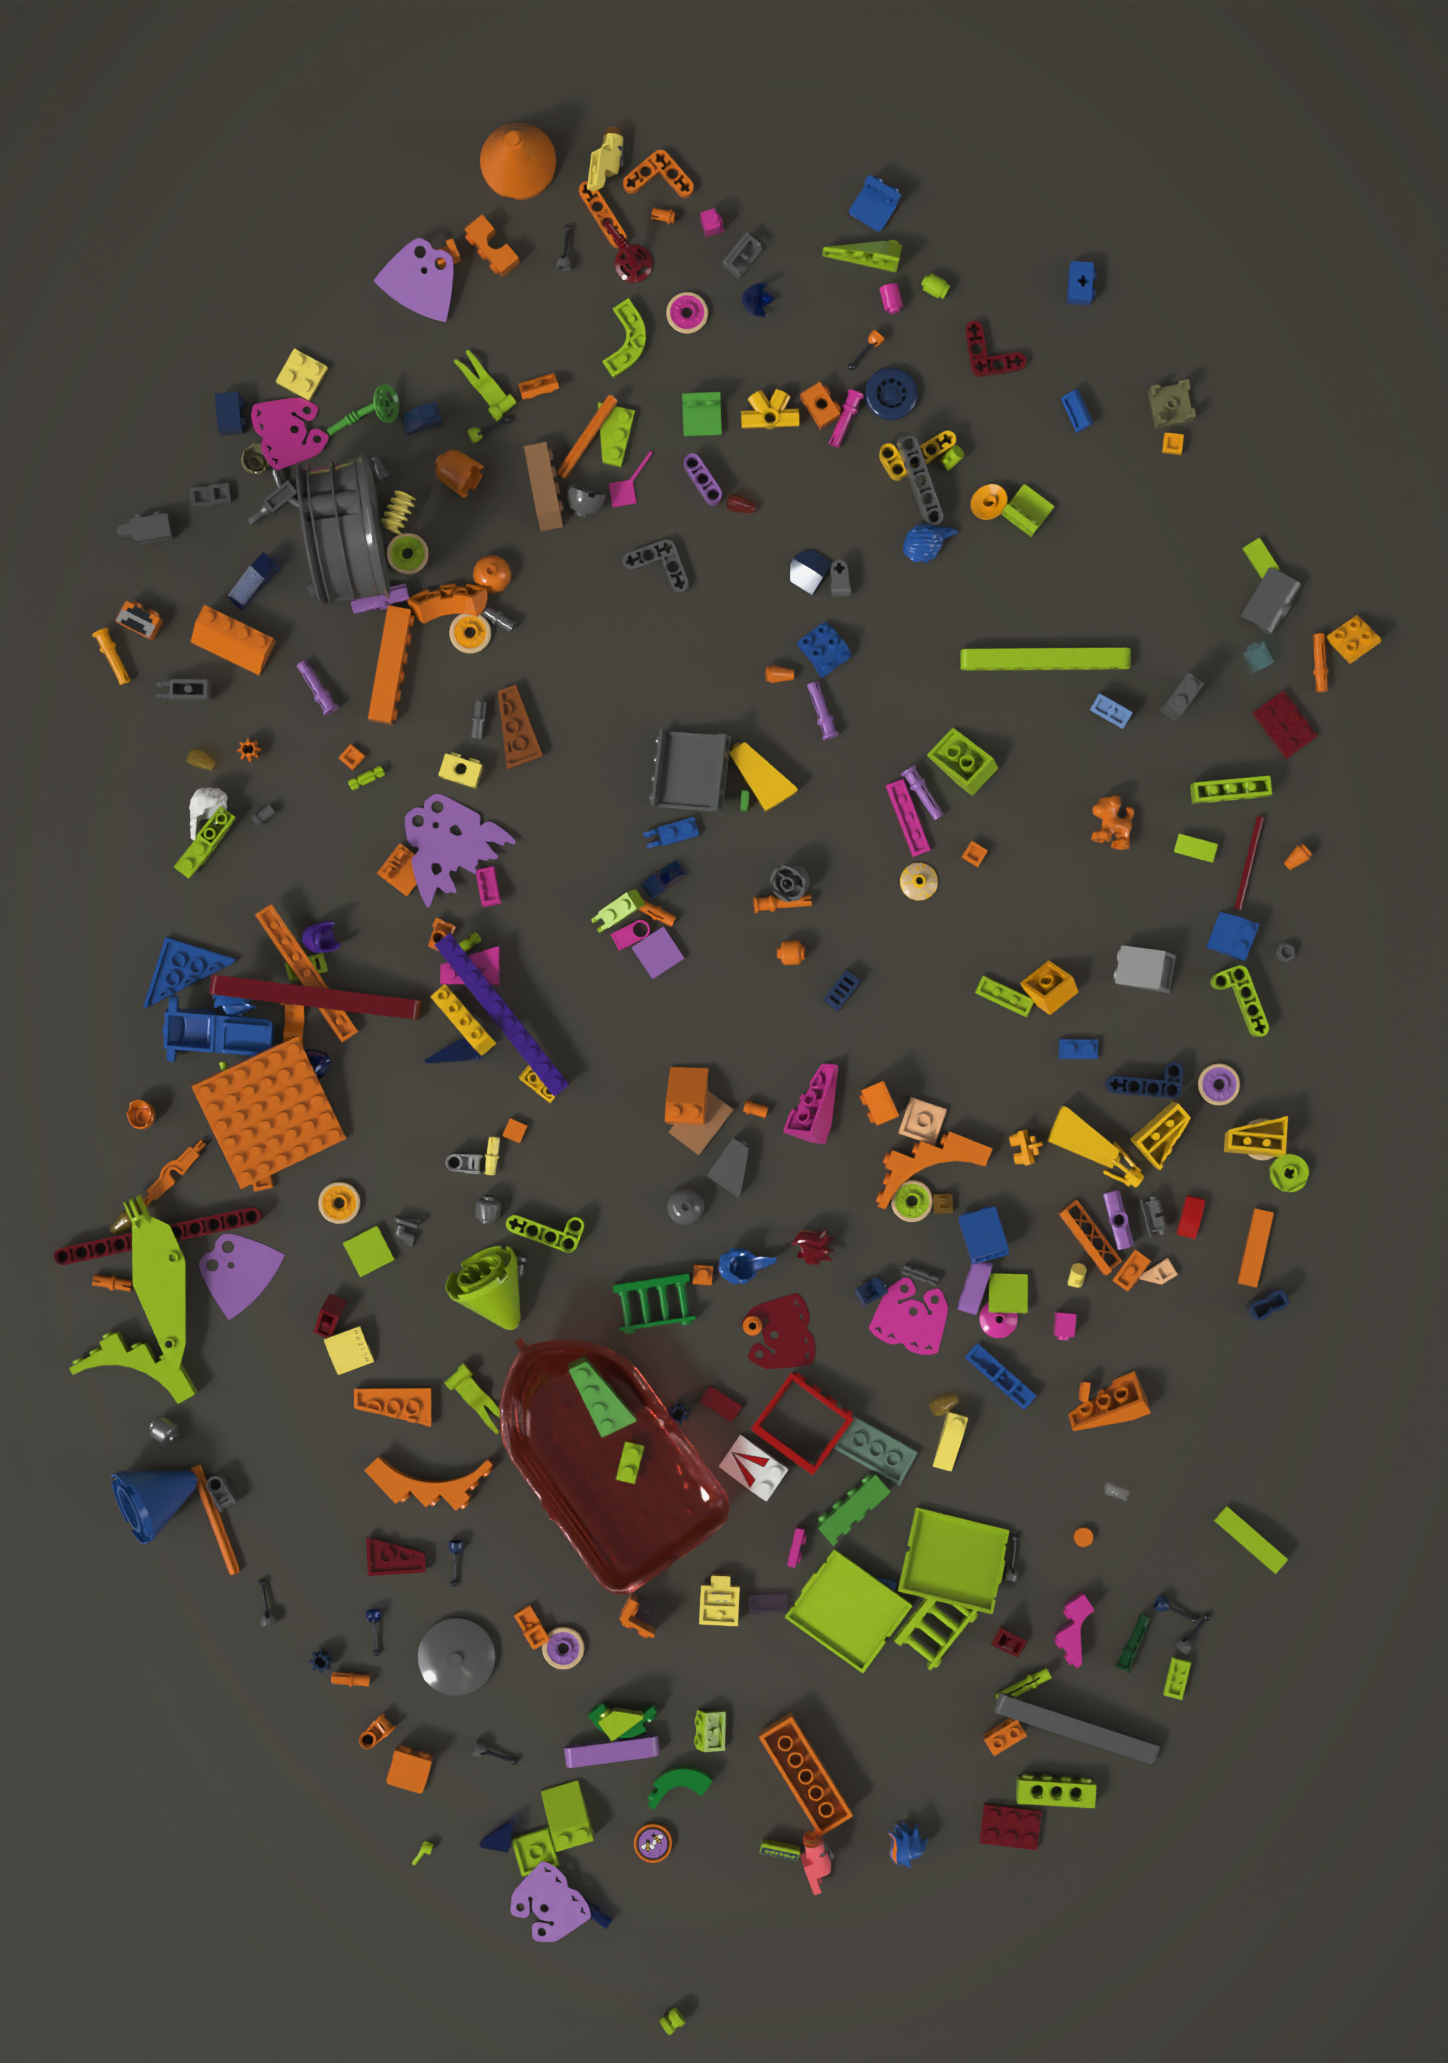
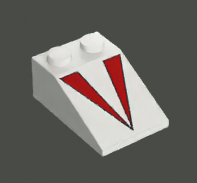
M741 1434L719 1465L721 1469L766 1502L788 1471L786 1465Z

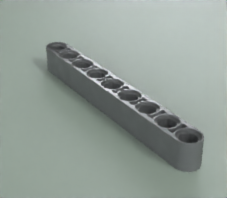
M1003 1692L999 1693L994 1712L1153 1765L1156 1762L1161 1745L1153 1741Z

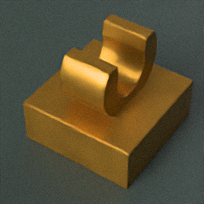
M952 1193L932 1194L934 1214L953 1213Z

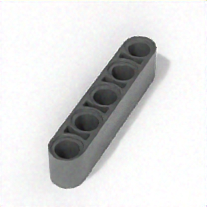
M903 434L897 439V447L922 518L931 525H938L943 520V512L920 446L914 436ZM909 438L911 446L905 449L904 441ZM916 456L917 464L912 467L910 460ZM923 475L924 481L918 485L916 482L917 477ZM929 493L930 500L924 503L923 496ZM935 511L936 518L930 521L929 514Z

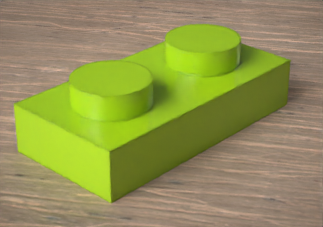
M625 1441L616 1480L635 1484L644 1445Z

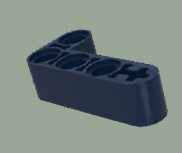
M1176 1062L1166 1064L1163 1069L1162 1080L1110 1076L1105 1080L1104 1086L1109 1093L1173 1099L1179 1097L1182 1091L1183 1068ZM1172 1065L1178 1070L1176 1076L1169 1074V1068ZM1115 1079V1083H1124L1123 1087H1115L1113 1090L1110 1082H1113ZM1131 1081H1135L1138 1085L1135 1092L1129 1089ZM1150 1083H1154L1157 1086V1090L1153 1094L1148 1091ZM1169 1085H1173L1176 1088V1092L1172 1096L1167 1092Z

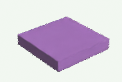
M664 926L631 947L652 979L685 959Z

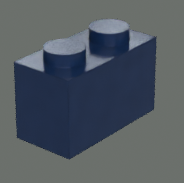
M238 391L216 393L217 424L220 435L244 434V428L247 427L246 417L242 416V409H245L244 398L240 396Z

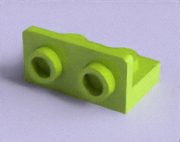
M697 1710V1716L695 1717L696 1735L694 1737L696 1749L702 1752L725 1751L726 1712L723 1710L708 1712Z

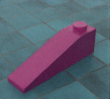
M824 1063L820 1065L810 1081V1088L805 1095L802 1094L799 1098L801 1102L795 1110L792 1109L783 1130L784 1133L811 1143H826L832 1124L838 1074L837 1065Z

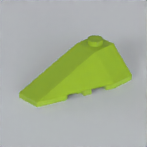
M888 240V242L877 241L828 246L823 248L822 256L897 272L902 245L897 241Z

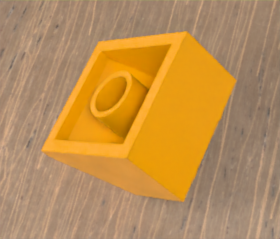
M1049 960L1020 983L1035 1004L1049 1015L1078 993L1073 976Z

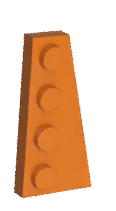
M355 1388L354 1409L432 1427V1388Z

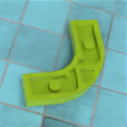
M629 298L613 308L614 313L625 328V343L617 352L602 361L613 379L634 365L645 347L646 331L644 322Z

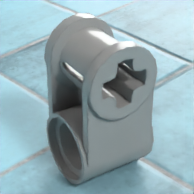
M455 1153L446 1158L445 1164L451 1171L481 1174L480 1161L483 1155ZM451 1157L459 1159L460 1164L458 1167L453 1168L449 1165Z

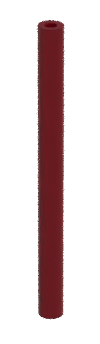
M1261 816L1256 817L1234 907L1236 910H1242L1264 821V817Z

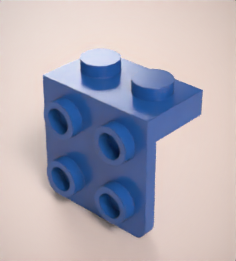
M868 175L863 189L849 210V214L875 231L880 232L899 204L901 194L897 188L885 185L881 178Z
M823 622L797 641V646L811 661L821 678L830 674L835 668L852 657L847 644L828 622Z

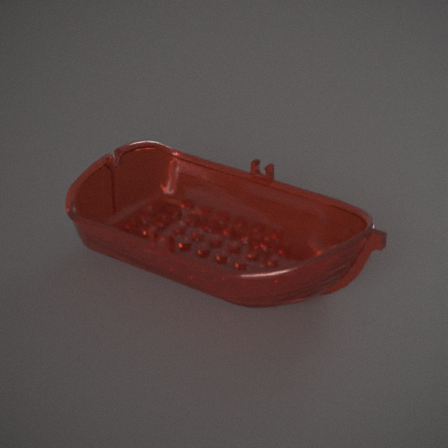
M522 1337L514 1342L520 1352L515 1357L508 1371L501 1391L499 1407L500 1427L504 1446L511 1461L540 1500L541 1507L549 1514L550 1520L555 1521L596 1581L605 1590L618 1595L632 1593L723 1527L727 1521L730 1509L725 1491L633 1364L610 1349L590 1342L552 1340L528 1345ZM586 1356L619 1397L623 1399L625 1404L635 1413L637 1421L605 1437H601L569 1372L568 1364ZM625 1441L644 1445L635 1484L616 1480Z

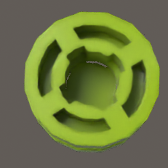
M675 2007L670 2010L667 2016L659 2019L661 2026L668 2035H672L677 2027H682L686 2024L684 2017Z

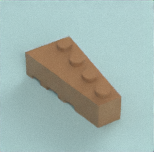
M546 442L524 446L540 530L561 528L563 523L560 512L564 510L562 500L557 498V494H560L559 484L554 483V477H557L555 465L551 466L550 460H554L552 448L548 449Z

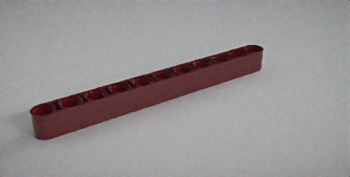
M211 975L209 994L413 1020H420L422 1001L220 975Z
M251 1207L171 1224L170 1226L172 1231L175 1227L181 1229V1236H175L176 1240L179 1241L254 1225L262 1220L263 1213L259 1208ZM250 1211L257 1213L255 1221L249 1219L248 1214ZM231 1215L238 1217L236 1225L230 1223ZM213 1219H217L219 1221L218 1229H213L211 1227V1221ZM194 1223L200 1225L201 1230L199 1233L193 1232L192 1225ZM132 1233L57 1249L54 1253V1260L59 1265H67L132 1251ZM119 1239H122L125 1242V1247L123 1249H119L117 1247V1241ZM100 1243L106 1246L104 1253H100L98 1250ZM81 1247L87 1249L86 1257H82L79 1254ZM62 1251L68 1253L67 1261L61 1259L60 1254Z

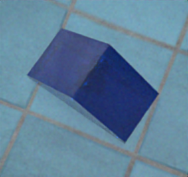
M513 1818L482 1838L479 1843L480 1847L508 1853L515 1822Z

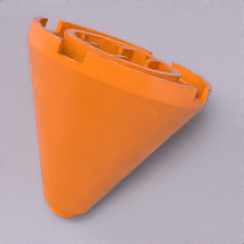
M510 123L496 129L486 139L480 155L482 174L489 187L500 196L515 198V200L530 199L542 193L553 180L557 164L555 149L549 137L539 128L527 123Z

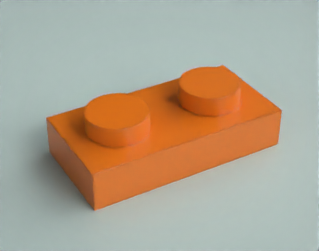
M555 373L518 383L523 400L559 389Z
M1134 1250L1112 1281L1129 1293L1151 1261Z

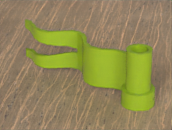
M468 349L466 353L480 379L457 359L454 360V363L465 374L473 387L483 396L490 406L488 411L498 421L503 417L502 414L517 402L510 394L508 396L504 394L498 384L488 375L480 362Z
M462 1363L457 1368L458 1370L444 1383L451 1391L455 1388L497 1435L499 1431L491 1421L484 1405L507 1424L511 1421L499 1410L493 1400L480 1389L471 1378L473 1372L466 1364Z

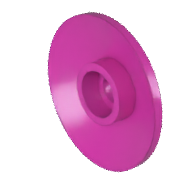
M987 1303L980 1312L979 1322L987 1335L994 1338H1004L1015 1330L1018 1316L1017 1313L988 1312ZM997 1316H1002L1003 1320L1001 1323L996 1322Z

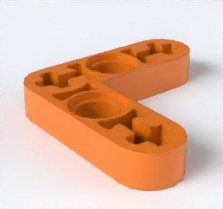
M664 150L655 151L623 180L624 190L629 194L638 192L659 173L680 197L688 198L694 191L692 181ZM658 156L660 158L664 156V163L667 165L664 171L662 170L664 169L663 163H657ZM642 168H650L651 174L646 177L641 174ZM671 169L678 172V176L674 179L667 175ZM636 174H638L642 182L638 179L635 182L634 188L632 186L628 187V181L634 182L637 179ZM680 179L684 186L689 185L688 192L686 190H684L683 192L681 191L682 186L679 183Z

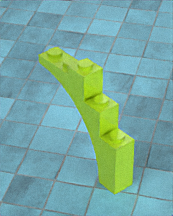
M111 1331L102 1336L104 1340L99 1342L102 1350L100 1347L89 1352L90 1357L86 1359L83 1356L73 1361L74 1366L69 1368L72 1375L85 1369L101 1365L131 1367L159 1381L171 1393L178 1404L198 1393L182 1363L177 1372H172L165 1356H160V1361H158L148 1342L142 1344L140 1341L131 1346L132 1351H130L120 1331L115 1334Z

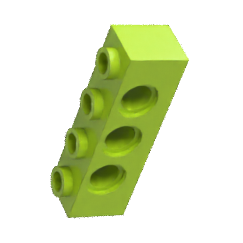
M1270 776L1195 782L1190 785L1192 804L1263 798L1272 795Z
M1022 1774V1776H1017L1016 1801L1018 1804L1095 1808L1096 1783L1088 1777H1080V1780H1074L1070 1776H1061V1779H1057L1051 1775L1034 1777L1032 1774ZM1035 1785L1042 1786L1039 1793L1032 1792V1788ZM1059 1786L1061 1791L1058 1794H1052L1051 1790L1053 1787ZM1073 1788H1080L1078 1795H1071Z

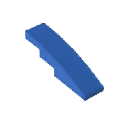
M978 1343L965 1356L972 1365L1024 1411L1037 1398L1030 1389Z

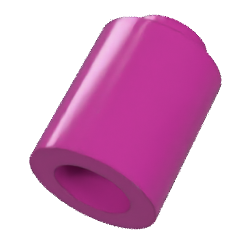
M891 283L880 287L879 290L885 312H889V314L900 312L903 303L898 284Z

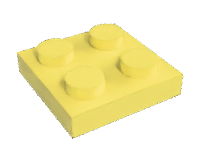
M294 348L276 383L310 401L326 374L328 367Z

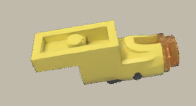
M607 127V130L604 132L601 148L591 153L587 190L594 192L602 188L606 177L616 175L619 168L623 166L624 137L620 128Z

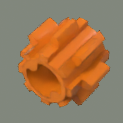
M247 738L245 743L239 742L241 748L237 752L242 753L240 759L248 758L250 763H252L253 758L259 759L257 754L262 749L257 748V741L251 743V740ZM247 747L254 748L251 754H245V749Z

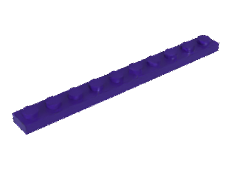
M449 933L436 943L435 946L552 1095L555 1097L569 1086L568 1081L452 934Z

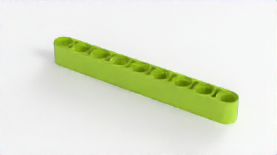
M1130 648L960 650L961 670H1101L1131 668Z

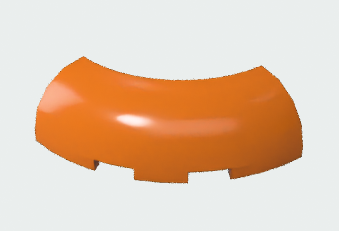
M456 584L441 585L438 590L429 592L427 589L408 598L407 601L413 614L419 621L425 624L435 618L449 614H469L478 617L483 612L488 597L486 588L467 584L466 587H456Z

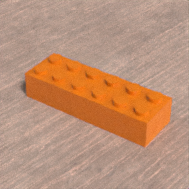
M791 1712L758 1732L759 1739L818 1834L822 1836L853 1817L851 1808Z

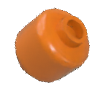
M785 940L782 942L781 947H777V958L781 959L784 965H800L802 960H805V945H802L799 940Z

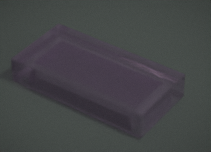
M787 1592L748 1594L749 1614L788 1613Z

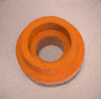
M747 1317L743 1322V1329L748 1335H757L762 1329V1322L758 1317ZM751 1322L756 1324V1328L753 1330L749 1328Z

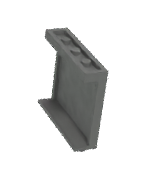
M660 729L656 737L658 750L654 756L656 767L655 772L652 774V783L654 784L653 791L650 793L651 805L657 808L722 813L731 737L727 734H697Z

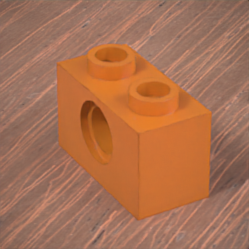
M818 382L801 393L800 399L819 429L822 430L840 418L841 408L836 401L833 402L831 400V393L826 385L822 386L821 382ZM824 401L827 407L820 409L817 407V403Z

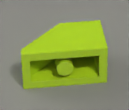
M616 1707L610 1710L608 1708L599 1715L601 1718H599L598 1723L610 1740L614 1741L644 1718V1714L642 1711Z

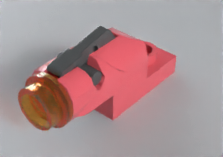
M810 1830L803 1836L806 1853L800 1854L812 1891L814 1895L822 1893L820 1885L823 1884L821 1877L831 1872V1860L834 1858V1854L821 1834L816 1830Z

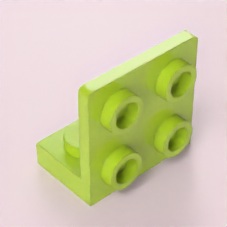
M1024 484L1011 502L1004 508L1001 515L1032 537L1054 506Z

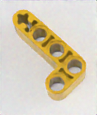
M944 431L920 445L926 465L944 455L955 445L956 436L953 432ZM944 438H946V440L950 439V444H948L947 442L942 444ZM884 444L879 453L881 463L893 480L899 481L904 479L908 475L900 453L893 444ZM932 447L936 453L929 455L925 449ZM885 450H890L893 453V456L890 458H886L883 455V452ZM899 466L903 472L896 474L893 472V468Z

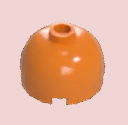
M487 555L477 561L473 569V578L475 584L486 588L488 594H496L502 592L510 583L511 570L503 558L497 555Z

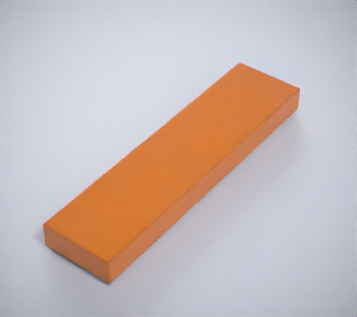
M1256 1208L1253 1210L1237 1282L1239 1284L1256 1288L1258 1286L1274 1215L1273 1212Z

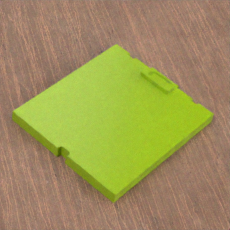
M916 1507L907 1544L910 1549L905 1554L898 1591L993 1614L996 1601L994 1597L996 1598L998 1586L1002 1581L1005 1566V1544H1007L1010 1530Z
M834 1548L827 1557V1562H823L818 1571L812 1574L801 1589L802 1593L795 1601V1606H791L785 1618L861 1673H864L886 1643L885 1638L887 1636L890 1638L913 1604Z

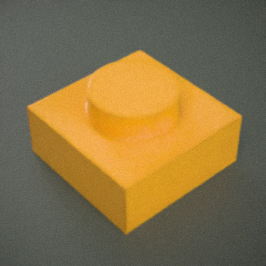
M1164 433L1162 453L1181 455L1184 435Z

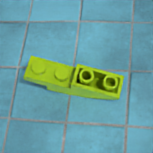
M219 806L196 835L197 838L175 864L174 868L188 879H191L199 867L207 861L236 817Z

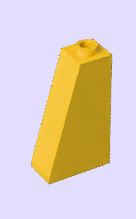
M738 742L730 747L729 756L765 812L798 792L794 784L746 742L743 744Z
M1061 1106L1047 1141L1108 1168L1116 1166L1112 1159L1119 1162L1121 1158L1118 1155L1120 1150L1069 1108Z

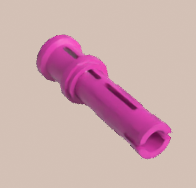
M852 389L848 390L849 395L845 404L841 406V416L828 443L833 447L837 446V448H840L850 421L858 412L857 407L860 400L864 398L863 394Z

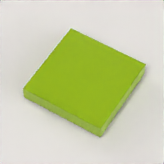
M378 1225L343 1243L360 1277L395 1260Z
M990 1273L988 1312L1027 1314L1028 1274Z
M549 1827L511 1838L522 1877L529 1875L541 1861L547 1862L554 1867L559 1866Z

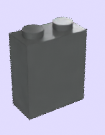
M1187 673L1162 705L1160 711L1172 720H1177L1184 713L1204 683L1190 673Z

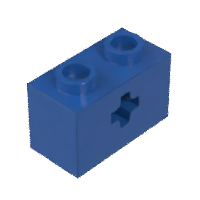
M1070 262L1067 304L1090 305L1092 299H1095L1096 288L1092 287L1093 281H1096L1097 269H1094V262ZM1080 280H1082L1083 284H1085L1084 287L1081 286V283H1079Z

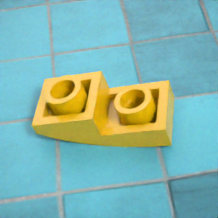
M528 1065L518 1078L551 1103L555 1097Z

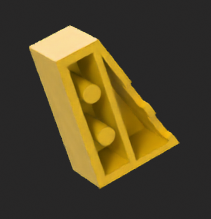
M1172 1101L1130 1140L1156 1169L1161 1170L1162 1164L1168 1154L1170 1155L1172 1147L1181 1136L1191 1117L1179 1103Z
M1288 1116L1228 1130L1225 1133L1224 1152L1273 1157L1284 1156L1286 1154Z

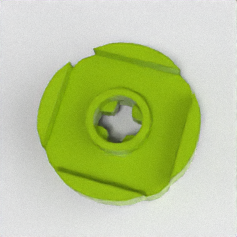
M1292 1154L1277 1157L1269 1167L1271 1182L1276 1188L1285 1192H1296L1302 1189L1309 1176V1168L1306 1162L1301 1157ZM1285 1169L1294 1170L1292 1178L1285 1177Z

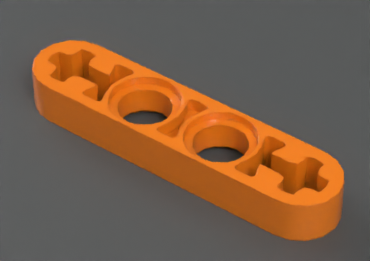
M588 181L583 182L579 187L580 197L610 244L614 248H618L614 243V238L611 234H608L609 231L603 226L602 222L606 218L612 219L614 227H617V231L623 234L627 240L624 230L598 190L591 191L593 196L591 201L588 193L583 194ZM596 202H600L603 205V209L599 212L594 211L592 208Z

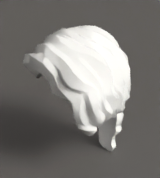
M200 788L191 798L189 809L191 819L190 838L192 840L197 838L199 821L211 818L219 806L225 810L227 809V794L219 788Z

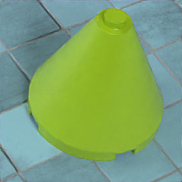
M500 1245L489 1247L464 1260L461 1263L463 1268L457 1274L452 1271L445 1283V1290L450 1298L505 1330H513L519 1326L521 1321L517 1257L508 1246L506 1247L507 1250L502 1249Z

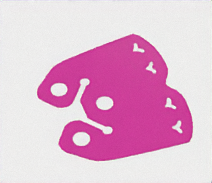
M288 398L253 405L251 412L252 424L255 432L263 438L261 443L262 453L274 469L279 470L296 464L298 461L301 462L319 454L328 442V435L319 429H312L307 437L306 444L303 445L302 441L307 433L304 422L291 415L292 412H296L298 416L307 421L313 420L318 412V407L314 403L302 398ZM310 407L311 413H303V408ZM257 410H259L260 412H262L258 417H257V414H258V411H257ZM259 423L264 425L263 430H261ZM292 426H297L299 428V431L297 433H292L290 431V428ZM316 435L320 436L321 442L315 443L313 437ZM267 445L272 447L270 452H268L269 448L267 447ZM272 458L278 459V464H276Z
M902 1278L890 1285L887 1289L888 1294L883 1296L870 1323V1331L886 1343H903L909 1351L917 1354L931 1355L938 1353L948 1313V1306L943 1292L936 1288L925 1293L924 1301L932 1311V1314L928 1315L924 1304L916 1300L910 1299L902 1302V1304H898L899 1299L903 1300L911 1297L916 1292V1288L910 1278ZM904 1284L909 1287L906 1293L900 1290V1287ZM934 1295L939 1298L937 1304L931 1302V1297ZM912 1307H915L918 1311L915 1316L909 1313ZM875 1327H881V1333L878 1329H875ZM891 1333H893V1335L895 1336V1338L888 1337V1335H890ZM917 1342L918 1347L911 1345V1343ZM930 1345L933 1349H925V1347Z

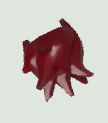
M827 1229L818 1233L803 1230L795 1236L791 1245H800L801 1250L797 1254L798 1259L804 1258L806 1264L818 1266L820 1261H833L827 1254L833 1252L834 1249L827 1247L834 1238H828Z

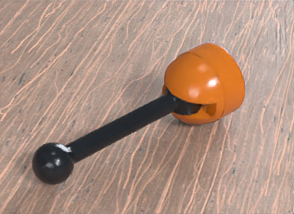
M873 330L868 337L869 344L853 363L848 364V369L854 370L855 365L872 346L877 347L883 343L884 337L876 330Z

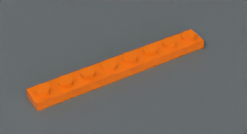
M270 904L255 914L301 984L308 987L329 989L273 905ZM318 1008L341 1043L358 1032L345 1011Z

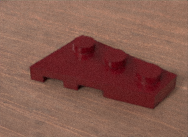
M366 1537L368 1576L426 1573L425 1552Z

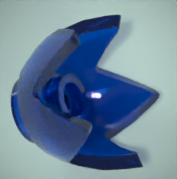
M768 283L754 284L742 294V304L750 314L757 317H767L763 307L775 300L772 295L763 290Z
M317 1049L304 1050L307 1057L311 1059L310 1063L313 1067V1072L317 1074L316 1076L320 1080L327 1073L328 1067L331 1066L328 1054Z

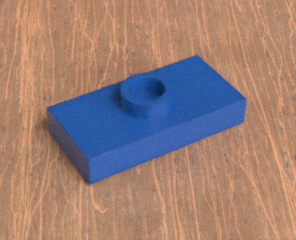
M1074 389L1061 398L1076 433L1094 424L1079 389Z

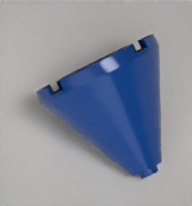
M120 1470L111 1475L112 1478L116 1477V1480L112 1481L111 1484L119 1509L125 1521H129L134 1528L131 1532L143 1545L155 1539L195 1490L196 1483H198L196 1475L188 1470Z

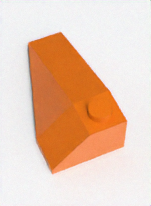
M1135 1371L1116 1378L1112 1381L1111 1386L1105 1390L1101 1389L1097 1392L1098 1395L1095 1398L1082 1403L1070 1412L1068 1416L1072 1430L1078 1431L1135 1420L1150 1414L1151 1411Z

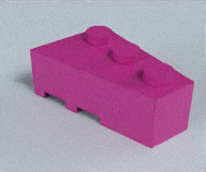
M497 946L469 955L490 984L500 986V947ZM448 962L441 964L440 984L466 985Z

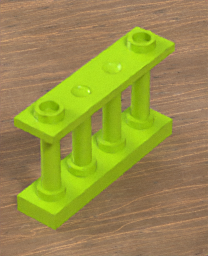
M925 1598L894 1636V1642L899 1646L903 1643H908L929 1660L926 1665L931 1671L933 1667L937 1668L943 1660L941 1657L969 1622L972 1623L977 1618L978 1611L953 1605L965 1615L960 1623L957 1624L936 1607L935 1600ZM927 1612L935 1615L953 1630L947 1639L943 1638L924 1622L923 1617ZM915 1627L917 1629L920 1628L941 1645L935 1654L931 1653L912 1637L911 1632Z

